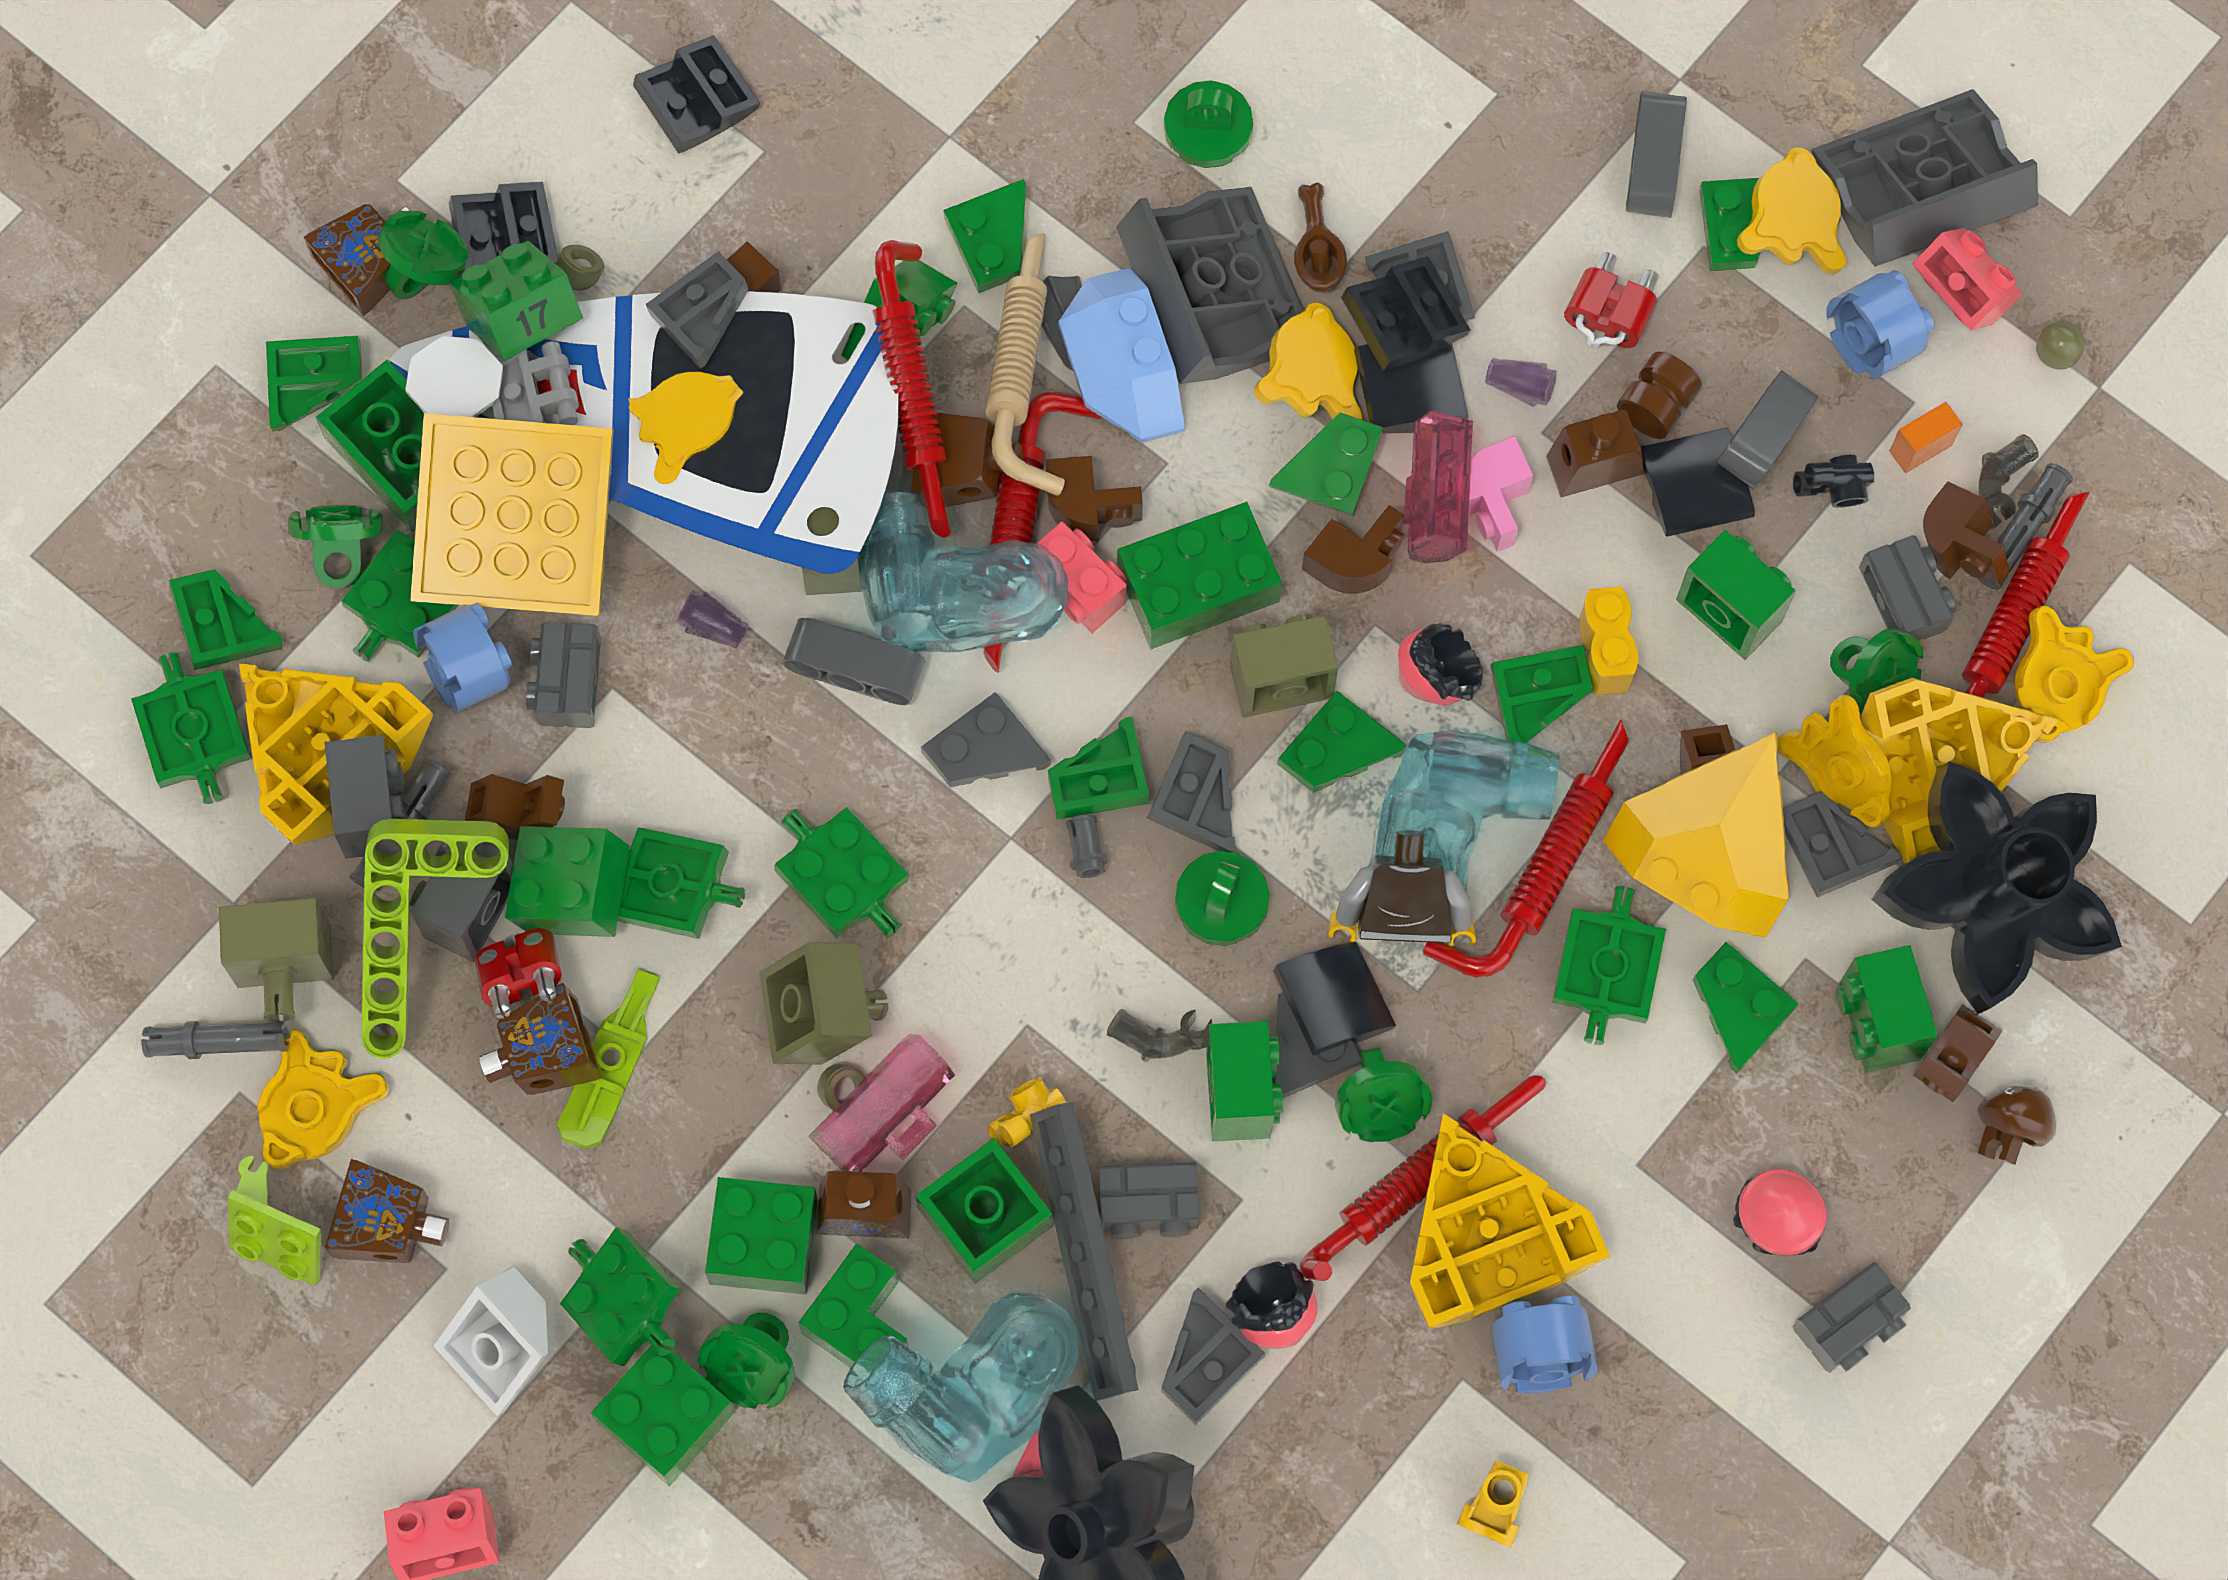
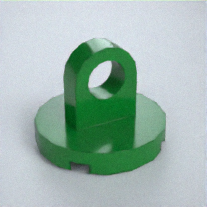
M1212 80L1194 82L1180 89L1168 102L1164 116L1166 141L1170 148H1173L1179 154V158L1190 165L1202 168L1224 166L1232 162L1233 158L1238 156L1241 151L1243 153L1249 145L1253 132L1251 107L1244 96L1228 84Z
M399 211L390 215L378 235V243L385 259L391 264L386 273L385 284L398 299L411 298L420 293L427 285H449L450 281L460 277L463 273L469 257L468 248L460 234L446 222L438 219L436 223L426 220L427 214L420 211Z
M354 505L316 506L306 510V517L300 518V512L298 511L292 512L288 517V534L294 538L312 541L313 565L318 579L326 586L338 589L352 584L360 574V539L376 536L383 531L382 514L378 510L371 508L369 509V516L362 515V508H357ZM335 552L347 555L351 561L347 572L338 576L331 575L323 566L326 557Z
M1897 628L1886 629L1870 640L1855 636L1840 642L1832 652L1830 667L1833 673L1849 686V694L1857 702L1859 713L1862 714L1870 693L1910 678L1921 680L1922 670L1918 669L1917 665L1918 657L1923 659V649L1916 637ZM1859 654L1853 669L1846 670V665L1850 658Z
M1217 851L1201 855L1187 865L1177 882L1175 906L1183 926L1190 935L1206 944L1228 946L1237 944V941L1244 940L1246 937L1249 938L1259 930L1267 916L1270 893L1265 876L1254 862L1238 853Z
M1379 1047L1360 1051L1361 1069L1346 1078L1336 1095L1335 1108L1343 1130L1350 1134V1131L1358 1134L1360 1140L1367 1142H1387L1406 1136L1416 1129L1414 1123L1420 1120L1422 1116L1425 1120L1431 1111L1433 1097L1425 1074L1414 1065L1399 1061L1385 1062Z
M758 1312L752 1314L744 1321L743 1325L728 1324L715 1328L706 1337L698 1356L700 1369L703 1365L704 1370L707 1372L705 1380L729 1399L731 1403L744 1408L756 1409L758 1404H768L767 1408L777 1406L789 1393L796 1374L792 1359L785 1350L789 1342L788 1329L781 1320L768 1313Z

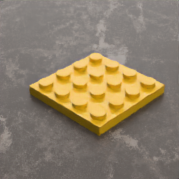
M424 413L411 601L468 606L477 602L481 607L600 616L614 429Z

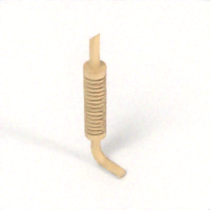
M1042 233L1026 242L1020 276L1010 279L1006 287L996 355L986 405V416L995 423L994 434L991 440L992 453L997 465L1004 473L1016 481H1021L1058 496L1064 487L1065 480L1026 464L1016 456L1011 442L1013 427L1021 425L1027 418L1047 296L1046 285L1038 279L1045 233Z

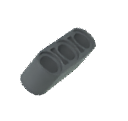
M1648 91L1641 92L1626 212L1671 218L1677 188L1687 97Z
M1781 370L1723 450L1716 463L1754 489L1811 410L1818 396Z
M799 618L797 620L782 664L788 670L796 674L904 706L909 705L925 663L924 657L908 648L809 618Z

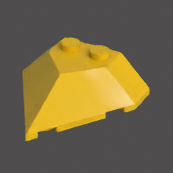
M239 663L241 680L244 683L247 701L245 708L254 770L258 776L260 790V811L263 817L294 846L334 834L324 742L383 735L388 749H396L398 762H401L403 774L411 768L433 714L402 684L383 681L382 685L357 682L355 677L283 669L282 672L259 670L257 665Z
M1910 678L1870 693L1860 720L1866 732L1881 747L1891 769L1890 816L1883 823V826L1897 851H1899L1904 863L1928 852L1941 851L1931 833L1927 815L1929 791L1939 767L1950 761L1975 770L1991 781L2002 792L2030 757L2026 752L2042 732L2048 734L2059 720L1915 678Z
M1777 731L1737 751L1733 750L1672 778L1665 784L1627 799L1602 840L1632 878L1714 927L1763 938L1767 937L1790 898L1789 880H1787L1785 863L1786 839L1781 778L1778 777L1776 753L1778 750Z
M1444 1113L1441 1119L1409 1284L1428 1329L1473 1320L1498 1310L1507 1304L1521 1301L1559 1286L1610 1258L1608 1249L1590 1210L1576 1201L1572 1202L1548 1186V1182L1485 1140H1479L1458 1126V1122Z

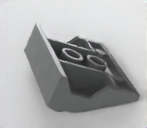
M1974 89L1812 149V155L1817 165L1831 178L1837 188L1840 197L1841 215L1853 240L1874 267L1929 247L1942 232L1960 228L1974 230L2038 205L2036 161L2030 159L2020 163L2007 147L1999 118Z
M1252 187L1207 191L1182 206L1151 209L1148 199L1140 198L1116 226L1134 273L1148 287L1175 366L1179 384L1215 380L1269 362V350L1274 334L1291 317L1301 314L1303 311Z

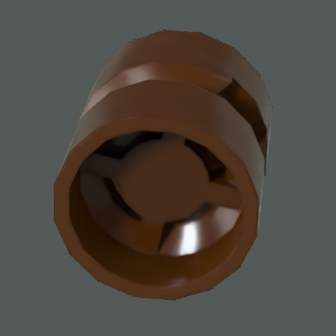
M1658 351L1651 355L1639 372V381L1632 382L1619 399L1617 409L1618 411L1627 410L1633 428L1651 438L1663 439L1666 438L1680 418L1681 413L1678 407L1687 408L1701 389L1702 383L1696 372L1676 356Z

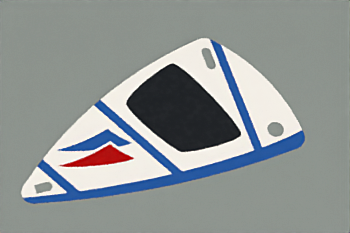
M748 291L707 364L701 369L649 314L645 304L660 293L580 301L578 305L583 319L527 348L532 361L544 357L542 346L545 343L551 341L558 342L562 354L568 358L571 372L567 377L570 388L576 391L579 407L576 410L578 418L576 426L614 429L609 486L610 499L699 535L819 573H839L850 567L857 559L871 531L884 496L892 466L898 426V393L895 394L893 391L898 386L890 385L889 382L894 380L893 377L887 378L886 373L890 372V369L885 370L884 367L888 360L883 361L882 358L886 352L882 353L880 349L884 344H880L878 340L882 335L877 334L876 329L880 326L875 325L873 310L877 307L874 305L828 297ZM854 323L863 324L866 328L865 334L849 361L842 365L834 363L832 356L848 328ZM467 326L399 348L391 357L390 363L407 380L410 357L439 337L479 338ZM479 339L494 356L497 355L481 339ZM703 372L715 376L730 375L737 386L743 391V394L736 401L733 418L726 433L709 448L689 457L673 483L661 484L657 482L654 478V470L659 456V449L655 447L657 446L655 443H644L640 440L641 421L630 412L628 398H638L646 395L661 382L680 373ZM545 379L536 382L539 395L552 391L549 380ZM492 406L476 418L495 419ZM553 413L545 416L546 423L560 424L558 414ZM822 507L835 510L839 516V524L831 534L817 536L809 531L807 520L814 510Z

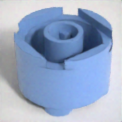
M1896 270L1888 274H1876L1832 298L1826 309L1827 320L1834 317L1836 330L1830 332V336L1839 355L1854 372L1860 374L1866 371L1871 374L1868 379L1873 380L1922 354L1927 346L1928 333L1934 329L1932 316L1924 307H1919L1916 299L1908 290L1906 279Z
M477 602L470 606L463 605L413 630L417 650L426 646L429 653L426 655L427 661L423 662V665L444 703L447 706L453 704V712L455 714L507 689L508 684L511 683V678L507 671L508 668L512 667L510 657L500 641L493 644L486 631L490 627L487 616Z
M1576 1296L1559 1297L1552 1300L1548 1305L1531 1307V1303L1527 1301L1507 1304L1502 1307L1503 1317L1491 1325L1490 1329L1500 1385L1505 1390L1508 1389L1510 1383L1516 1385L1517 1393L1530 1394L1556 1391L1571 1387L1570 1377L1583 1372V1378L1586 1381L1598 1372L1588 1313L1585 1308L1580 1306L1579 1298Z

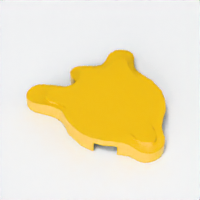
M1800 147L1793 148L1784 156L1782 161L1774 164L1758 179L1752 196V220L1749 226L1739 234L1737 245L1742 252L1751 255L1763 250H1769L1786 265L1795 264L1800 260L1802 251H1806L1824 273H1838L1846 265V256L1837 239V225L1841 215L1840 197L1837 188L1831 178L1817 165L1814 156L1808 150Z
M1311 303L1301 314L1291 317L1276 331L1269 350V371L1264 378L1256 383L1254 395L1257 400L1264 404L1285 401L1297 414L1304 418L1311 417L1318 410V406L1321 405L1332 419L1339 413H1343L1362 420L1361 410L1353 394V384L1358 370L1354 352L1355 346L1349 335L1335 321L1328 307L1321 303Z
M703 372L680 373L661 382L646 395L638 398H628L630 412L641 421L640 440L644 443H655L657 445L653 447L659 449V456L654 470V478L657 482L661 484L673 483L688 458L697 452L709 448L726 433L733 418L736 401L743 394V391L737 386L730 375L715 376Z
M2041 606L2033 609L2029 614L2030 645L2026 654L2019 662L2015 674L2014 688L2017 702L2021 709L2059 720L2048 734L2042 732L2036 740L2038 743H2047L2055 740L2061 733L2076 730L2094 720L2105 703L2108 687L2113 680L2126 674L2133 668L2134 659L2132 654L2125 648H2117L2101 654L2095 653L2091 647L2094 639L2091 628L2087 626L2065 627L2052 608Z
M1841 695L1833 700L1830 704L1829 723L1820 713L1813 712L1803 720L1801 732L1789 730L1778 737L1779 753L1795 762L1805 772L1817 793L1822 792L1836 804L1840 803L1852 809L1849 815L1859 818L1869 827H1878L1888 820L1890 816L1889 795L1892 783L1891 769L1879 744L1862 726L1859 707L1854 698L1848 695Z
M290 1030L291 1039H283L284 1042H290V1048L287 1052H281L280 1066L276 1074L266 1083L257 1106L264 1140L262 1157L271 1168L277 1170H284L296 1162L318 1159L332 1153L341 1146L350 1134L359 1113L366 1107L383 1100L389 1092L386 1080L377 1073L351 1079L344 1078L343 1072L347 1066V1060L343 1053L339 1051H314L306 1036L299 1030Z

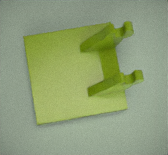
M245 1157L238 1166L240 1182L237 1190H232L228 1196L229 1248L233 1249L245 1260L252 1262L261 1261L276 1268L288 1279L294 1281L304 1280L316 1286L321 1276V1229L268 1206V1164L264 1161L256 1172H250L249 1170L254 1164V1157Z

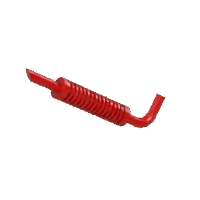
M889 240L880 245L875 255V274L883 306L874 309L873 316L875 325L880 326L876 330L878 335H882L878 338L879 343L884 344L880 347L881 352H886L882 356L883 361L888 360V363L884 365L885 370L890 369V372L886 373L887 378L893 377L894 380L889 382L890 385L898 386L893 391L895 394L898 393V416H900L898 417V425H902L898 428V433L904 434L900 437V442L906 443L902 446V452H907L904 455L906 470L919 471L930 527L939 537L947 538L951 533L937 471V465L947 462L945 448L939 446L943 444V439L937 437L941 435V430L935 428L939 426V420L933 419L937 417V411L931 410L935 408V402L930 401L933 399V393L928 392L931 390V384L926 383L930 379L929 374H924L928 371L927 365H922L926 362L925 356H920L924 353L923 347H918L922 344L921 338H916L920 335L919 329H914L918 326L917 320H912L916 317L914 304L911 301L901 302L895 275V260L916 262L922 256V249L918 244Z
M1046 392L1034 397L1028 404L1027 418L1020 425L1018 443L1023 450V461L1038 469H1044L1046 454L1042 449L1036 447L1039 423L1046 413L1060 411L1099 420L1101 416L1085 407L1082 397L1061 392ZM1004 471L1000 476L1001 481L999 482L998 498L993 518L994 523L992 525L991 541L986 561L987 566L985 567L984 584L982 585L980 597L982 602L991 606L983 654L989 665L997 673H999L1009 609L1019 608L1022 605L1024 580H1026L1028 568V551L1032 543L1031 537H1033L1034 520L1040 489L1021 481H1016L1006 475Z
M2090 492L2066 498L2046 538H2032L1962 673L1963 679L1969 684L1965 693L1984 698L1986 693L1998 694L2031 632L2029 614L2033 609L2045 605L2070 557L2068 551L2062 545Z
M1621 719L1591 774H1577L1569 788L1570 790L1565 795L1566 798L1562 800L1557 813H1555L1548 829L1543 835L1544 837H1542L1539 843L1540 845L1537 846L1531 861L1528 862L1527 869L1522 873L1518 885L1515 886L1509 901H1507L1500 914L1501 918L1508 925L1496 947L1489 954L1476 957L1467 955L1444 943L1427 942L1423 955L1451 967L1463 975L1475 978L1488 977L1503 970L1510 962L1524 933L1530 935L1538 934L1545 921L1544 919L1549 914L1548 911L1551 910L1553 903H1555L1558 897L1557 895L1562 890L1561 887L1564 886L1566 879H1568L1571 873L1570 871L1573 870L1574 863L1578 861L1579 855H1581L1583 848L1586 846L1592 832L1596 828V824H1598L1601 818L1600 816L1603 815L1613 796V791L1606 783L1629 743Z
M1539 1075L1530 1076L1482 1115H1479L1470 1108L1458 1118V1121H1455L1459 1123L1458 1126L1479 1140H1485L1489 1144L1494 1145L1497 1139L1492 1130L1544 1090L1546 1081ZM1439 1134L1436 1135V1139L1432 1138L1428 1142L1429 1145H1423L1421 1150L1418 1149L1413 1153L1414 1156L1408 1157L1406 1159L1407 1163L1403 1161L1399 1168L1396 1167L1391 1171L1392 1174L1388 1173L1384 1176V1180H1379L1376 1183L1377 1186L1373 1185L1369 1188L1370 1192L1365 1191L1362 1194V1198L1358 1197L1355 1199V1204L1350 1203L1339 1212L1344 1224L1321 1243L1314 1246L1300 1262V1272L1306 1279L1328 1280L1332 1275V1268L1328 1262L1355 1239L1364 1246H1367L1378 1237V1233L1382 1234L1386 1231L1385 1227L1390 1228L1393 1225L1392 1221L1397 1222L1401 1219L1400 1215L1405 1216L1408 1210L1411 1211L1416 1207L1415 1204H1420L1423 1201L1422 1197L1426 1199Z

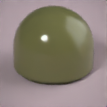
M576 244L565 246L558 258L557 266L566 272L573 290L581 291L591 288L597 283L604 270V263L601 257L586 246ZM585 259L590 262L592 267L582 266L574 260Z
M2065 321L2054 322L2048 325L2040 334L2036 344L2037 354L2040 360L2048 367L2059 370L2070 368L2078 362L2083 353L2084 337L2079 328L2074 324Z
M839 1063L829 1066L822 1072L818 1080L817 1092L825 1106L835 1112L845 1114L855 1111L863 1104L868 1092V1083L865 1075L859 1069L848 1064ZM844 1077H850L855 1088L854 1095L847 1101H837L834 1096L837 1082Z

